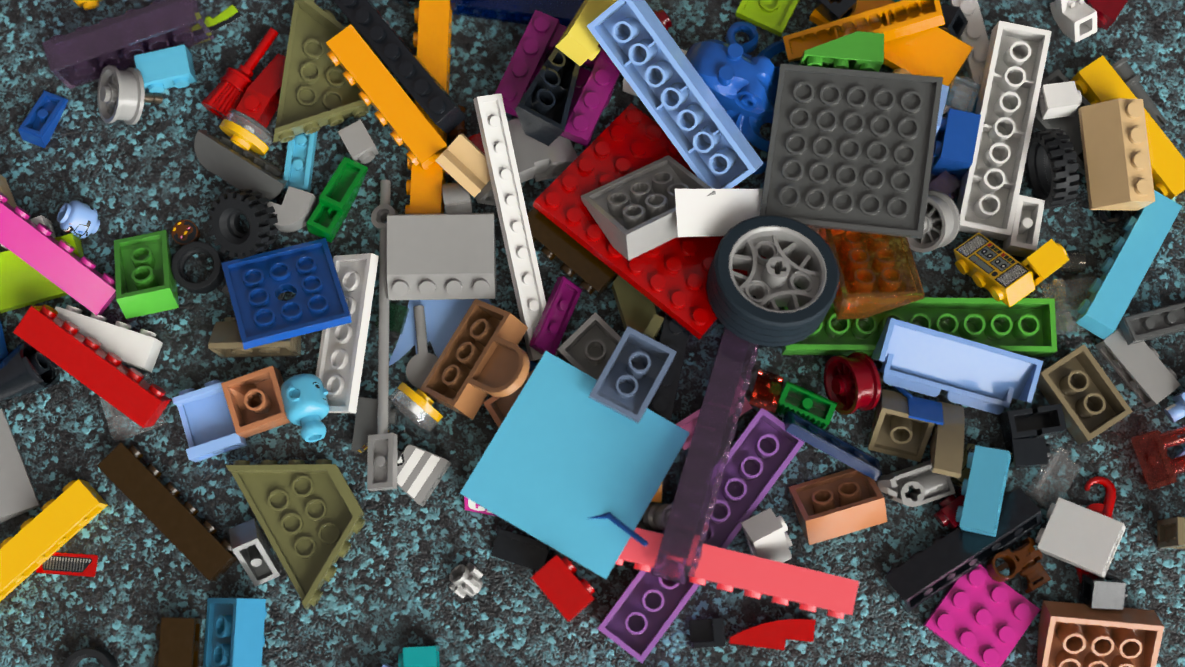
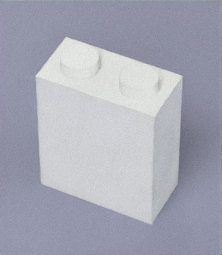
M1058 498L1057 503H1052L1048 509L1046 517L1049 518L1046 528H1041L1037 534V548L1044 554L1105 578L1126 527L1124 523Z

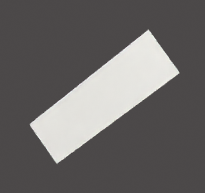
M675 189L678 237L725 236L732 227L740 222L760 216L763 189ZM714 190L716 191V195L707 196Z

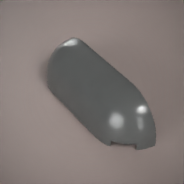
M207 130L197 131L194 140L195 153L199 162L208 171L239 190L252 189V192L258 191L261 193L260 198L266 197L268 200H272L283 191L287 180H283L281 177L283 172L254 152L238 147L228 136L221 134L220 138L208 135Z

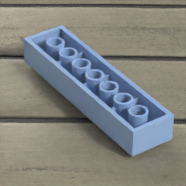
M618 0L587 25L592 35L700 180L712 189H731L760 168L763 161L645 0Z

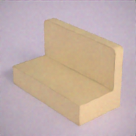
M462 133L435 160L474 198L490 181L485 154Z

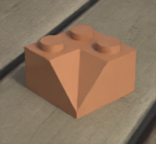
M273 365L221 383L236 434L243 438H248L290 423L286 417L281 396V386L284 383L280 370Z

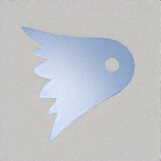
M475 299L409 300L403 327L389 360V366L400 360L414 345L416 354H418L414 306H424L427 343H431L435 355L439 358ZM478 299L492 305L489 299Z

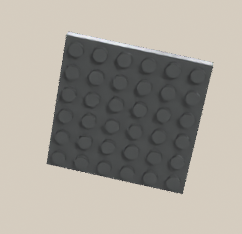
M781 64L760 216L775 215L787 217L801 222L808 227L922 239L943 77Z

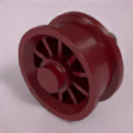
M853 352L848 357L842 355L833 356L827 361L824 369V387L827 398L837 403L835 410L842 415L852 414L857 409L861 411L871 410L880 399L883 373H878L873 360L863 352Z

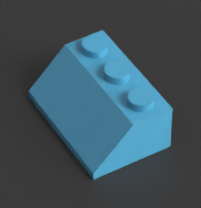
M208 598L203 667H263L264 621L267 615L266 599Z

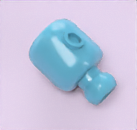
M310 373L298 374L287 379L281 386V396L287 419L292 424L302 426L300 435L304 441L316 442L323 439L326 435L327 429L321 420L328 415L330 407L326 396L328 390L324 388L318 376Z

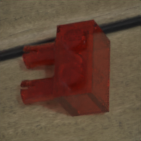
M1185 425L1163 433L1158 431V429H1151L1128 437L1147 489L1153 490L1176 483L1177 474L1185 472V455L1171 459L1166 453L1168 451L1167 448L1185 443V435L1178 437L1185 434Z

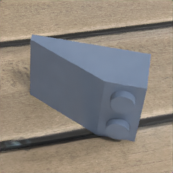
M627 326L589 398L639 424L669 370L677 351Z

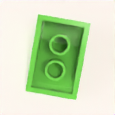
M162 230L114 240L116 300L125 318L129 319L179 308L177 283L171 271L172 255L167 231Z

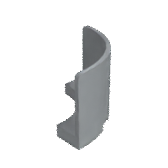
M519 118L507 121L522 188L523 182L535 178L536 182L556 179L578 157L569 139L559 136L547 146L526 135ZM491 180L475 197L477 203L496 206Z

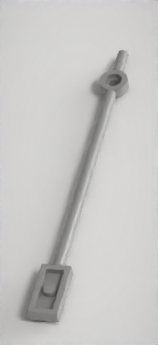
M390 180L380 181V205L371 214L372 224L380 230L377 434L368 435L367 489L370 491L397 489L398 435L388 433L390 300H388L387 222L384 223L387 218V214H398L391 206Z

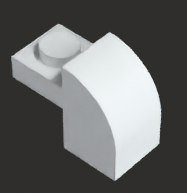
M1056 0L1050 3L1054 20L1061 31L1073 42L1076 43L1097 32V11L1086 4L1084 0Z

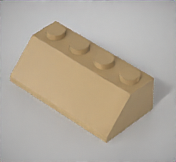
M1118 98L1078 108L1089 210L1138 211L1154 203L1155 193L1143 99Z

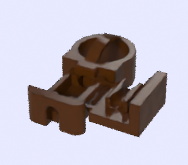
M1030 537L1021 541L1023 543L1021 547L1012 552L1010 549L997 553L987 562L988 574L997 582L1008 581L1018 572H1021L1020 576L1025 577L1028 581V587L1024 590L1026 594L1051 580L1041 563H1036L1043 558V555L1039 549H1034L1035 542ZM997 558L1005 561V563L995 567ZM1009 567L1010 573L1008 576L999 573ZM1039 578H1042V580H1041L1040 582L1037 581V582L1033 583L1034 581L1038 580Z

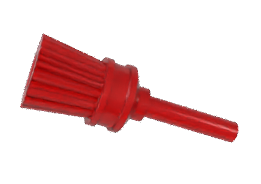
M270 28L245 64L240 65L238 68L228 67L225 75L220 78L221 82L201 104L219 119L232 121L237 113L236 107L247 88L253 82L251 78L254 73L252 71L279 33L275 29Z

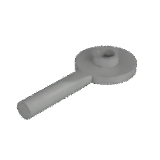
M422 305L413 307L418 354L414 355L406 366L407 379L414 387L419 389L438 360L437 356L428 353L425 312Z

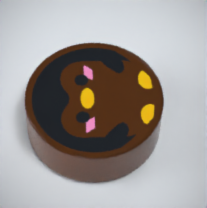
M184 219L175 223L171 234L174 241L183 246L190 242H197L200 237V230L194 222Z

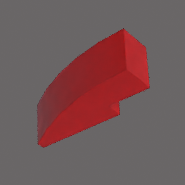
M784 619L760 623L727 637V643L785 650L786 639L814 642L815 620Z

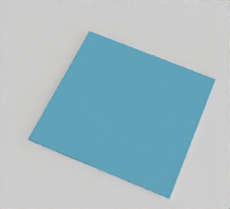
M545 351L460 494L602 578L607 579L631 536L609 519L586 518L611 512L613 516L634 531L690 432L648 408L638 424L589 398L598 380Z

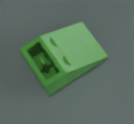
M862 31L848 34L805 50L799 65L879 72L884 62V34Z

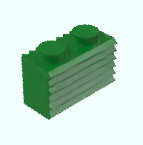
M787 381L774 407V412H779V415L785 416L788 411H791L825 430L831 421L837 403Z

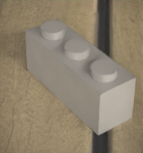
M1120 326L1116 328L1115 332L1095 345L1097 350L1146 408L1157 405L1181 386L1177 381L1175 372L1169 367H1165L1159 359V354L1153 347L1148 346L1144 341L1128 345Z

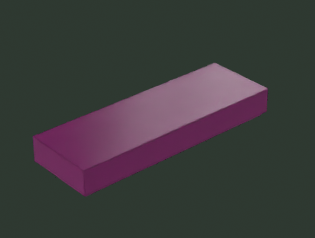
M564 276L557 278L529 343L531 348L542 355L547 351L555 356L582 292L581 288Z

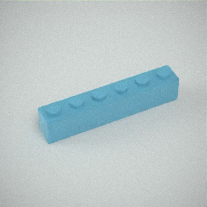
M1154 190L1155 202L1138 210L1135 216H1131L1125 223L1123 230L1126 232L1123 237L1120 236L1112 247V250L1115 251L1113 256L1108 257L1100 268L1103 272L1100 278L1097 277L1089 288V291L1092 293L1089 299H1084L1077 310L1080 315L1076 324L1103 340L1115 332L1182 208L1180 204Z

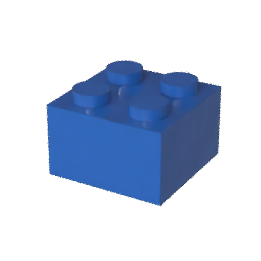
M949 108L945 116H942L940 128L935 136L931 167L932 175L960 180L971 167L980 124V114Z

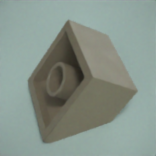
M882 389L874 413L868 450L921 462L934 423L908 418L907 397L902 393Z

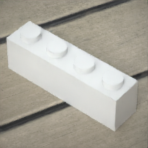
M67 305L65 309L55 307V310L58 312L57 316L60 319L77 325L80 329L78 332L85 337L90 336L96 339L101 344L100 348L105 352L116 354L123 360V364L152 373L163 345L161 341L155 338L157 334L145 329H141L140 333L132 331L131 325L116 321L115 325L106 322V317L95 315L94 313H91L90 317L81 314L83 310Z

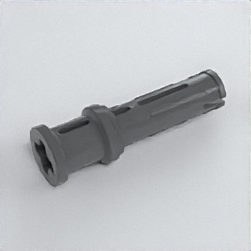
M1126 56L1111 65L1135 97L1143 99L1144 108L1157 125L1161 127L1166 124L1167 120H1165L1141 85V76L1139 74L1136 75L1128 64V57Z

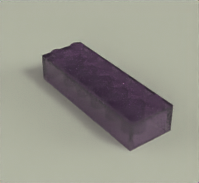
M158 0L144 8L128 10L125 14L118 17L102 19L100 23L92 26H82L74 32L53 36L50 40L42 42L50 70L71 89L99 79L107 65L116 66L118 70H126L129 67L136 66L135 55L183 44L189 48L215 38L207 14L198 0Z

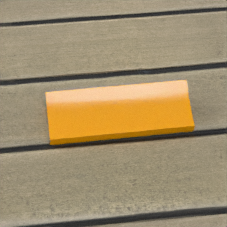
M857 0L855 11L850 16L895 2L892 0ZM816 9L810 15L809 20L818 26L829 23ZM939 27L884 42L883 64L893 70L898 68L906 69L912 75L943 77L942 84L950 86L967 61L973 47Z

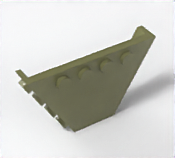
M294 0L273 143L278 141L281 143L289 142L296 135L302 133L306 135L313 134L322 126L328 124L336 126L344 122V119L352 116L354 118L363 117L371 109V104L366 106L359 97L358 93L361 91L356 84L351 86L344 78L342 73L345 70L341 65L335 66L327 56L329 49L326 42L348 26H343L330 11L321 9L315 4L314 0ZM365 41L367 45L371 48V50L375 53V55L379 58L378 54L374 51V49L369 45L367 41Z
M326 459L316 460L315 464H305L304 460H289L288 464L277 465L276 460H262L261 465H250V461L236 460L233 461V465H226L298 592L304 608L309 609L311 605L315 607L323 594L320 589L324 582H330L337 571V567L334 566L339 557L344 558L352 545L349 543L353 533L358 534L366 521L363 519L365 513L336 464H332V460Z

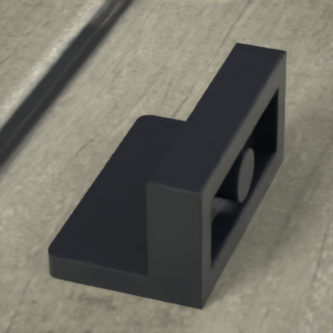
M497 528V537L490 556L537 571L546 564L550 546L541 541Z

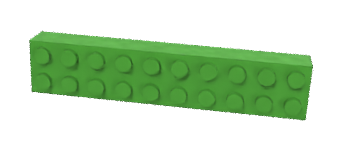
M835 297L824 320L815 332L802 341L782 346V355L848 356L853 352H863L868 356H872L889 317L1027 357H1049L1057 352L1055 298H1022L1009 307L1001 300L996 301L994 298ZM781 307V310H788V307Z

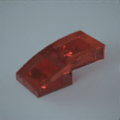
M758 369L749 404L775 413L784 377Z

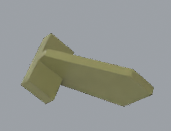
M617 275L611 288L624 329L626 330L627 326L656 340L664 318L656 314L655 304Z

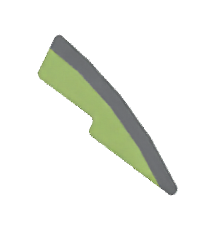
M231 5L212 19L210 16L205 18L185 33L182 39L200 36L217 30L241 17V14L234 5Z

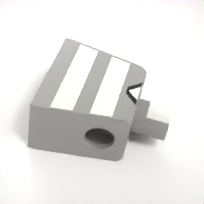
M408 444L403 453L397 450V485L423 507L451 463L440 456Z

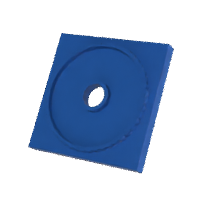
M326 238L221 263L244 350L352 322ZM290 291L296 294L294 298L287 301L278 299V296L283 292Z

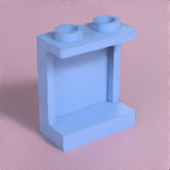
M220 380L209 381L204 384V388L198 390L194 388L182 390L178 393L179 396L172 398L173 404L178 407L188 442L187 456L193 462H199L247 446L246 439L236 434L221 383L223 382H220Z

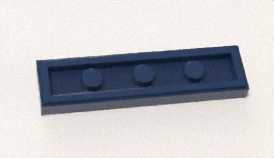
M788 411L783 417L786 432L875 481L881 477L882 471L878 459L791 411Z

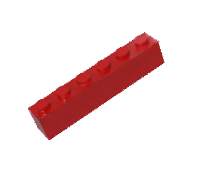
M44 304L43 306H31L13 331L14 334L142 428L151 427L156 423L171 399L165 396L166 392L164 389L156 384L150 385L143 379L144 375L141 372L124 366L122 364L123 360L112 352H105L100 348L101 344L96 339L82 335L78 332L80 329L77 325L60 319L57 316L58 312L52 307Z

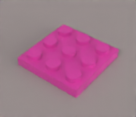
M979 565L953 582L923 625L976 666L1001 667L1041 609L1006 583L997 582L992 579L987 569Z

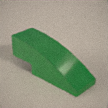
M343 158L320 194L319 204L306 223L309 233L322 239L326 238V241L332 243L353 205L368 167L350 158Z

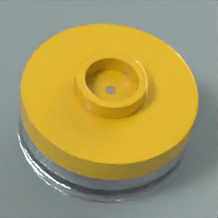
M230 109L219 125V128L230 137V140L235 145L246 151L251 150L264 156L273 143L274 135L253 118L235 109Z
M402 382L389 396L394 406L407 419L429 433L443 418L432 407L434 401L419 388L414 391Z

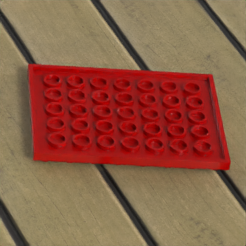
M631 103L534 201L533 207L700 340L718 319L709 304L706 285L707 274L719 243L724 236L676 237L628 261L613 248L581 200L582 195L668 155L695 175L659 124ZM735 185V186H734L733 188H731V189H741V188H739L737 185ZM732 269L733 271L740 273L742 275H748L747 271Z

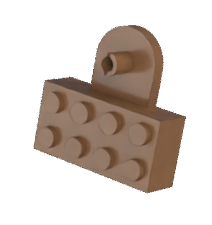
M475 299L420 390L436 402L473 420L488 394L494 397H505L524 386L523 383L526 382L530 369V360L527 353L518 344L528 327L510 312Z

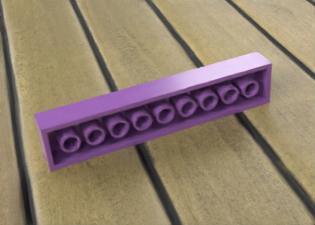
M762 407L684 511L679 528L676 531L669 532L667 535L727 549L741 530V522L749 519L805 442L786 432L784 423ZM651 568L650 573L640 571L597 629L643 663L699 587L698 584L690 583L688 576L679 574L678 579L662 576V570Z

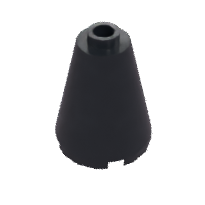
M22 341L0 362V402L51 388L58 384L60 374L56 376L54 370L58 365L27 342Z

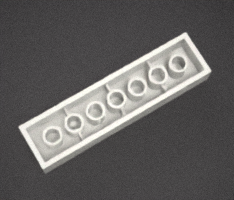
M999 21L992 29L975 114H980L981 118L973 163L962 177L956 205L960 215V232L974 235L979 232L985 237L1005 240L1012 234L1052 31Z

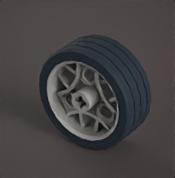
M775 215L756 216L732 227L721 239L707 274L706 290L709 304L716 317L729 331L739 338L763 346H788L804 340L815 332L822 323L837 294L840 272L836 257L829 245L817 232L807 225L787 217ZM732 269L747 271L748 275H742L740 273L733 271ZM778 307H788V310L780 311Z

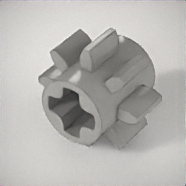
M470 562L466 566L463 564L457 565L450 573L449 580L452 583L449 585V588L462 599L466 594L472 597L482 588L483 582L480 578L483 576V573Z

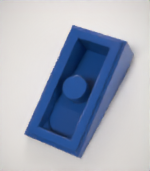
M43 91L18 129L21 138L26 142L45 148L56 129L68 99Z

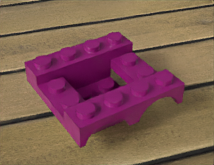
M535 10L495 94L502 93L506 113L518 117L515 111L516 106L544 65L546 54L556 45L567 29L566 26L559 24V19ZM600 44L598 47L601 50L592 61L587 59L583 63V65L593 68L592 72L582 67L579 68L565 130L560 135L585 147H588L598 119L605 107L608 106L620 75V71Z

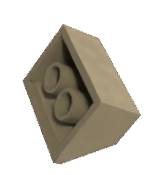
M236 317L224 318V321L215 323L208 342V349L221 358L301 356V335L244 350Z

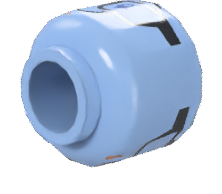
M73 200L69 204L64 203L58 212L57 221L60 222L61 230L69 234L72 233L80 239H84L90 234H95L100 226L97 210L80 201Z

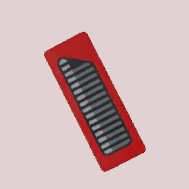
M55 552L36 569V572L95 577L98 556Z

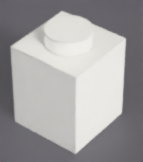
M1075 81L1045 84L1042 86L1038 97L1042 120L1075 115L1078 107L1082 104L1081 91L1076 89Z

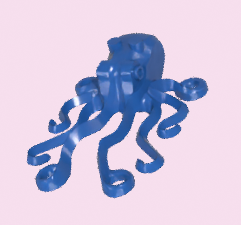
M737 21L727 30L726 42L708 39L695 43L690 47L685 56L744 137L753 146L768 152L770 140L761 136L760 128L765 123L773 122L780 66H774L770 59L776 54L786 51L784 41H778L762 50L757 57H752L748 53L755 50L758 45V31L752 23ZM745 32L749 35L750 40L743 44L738 43L735 34ZM767 161L763 162L760 168L752 173V175L765 172Z

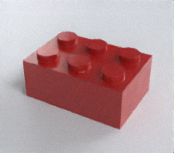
M556 555L531 578L565 619L570 622L595 600L592 596L595 590L585 578L581 581L576 578L574 573L577 572V569L566 556L560 559Z

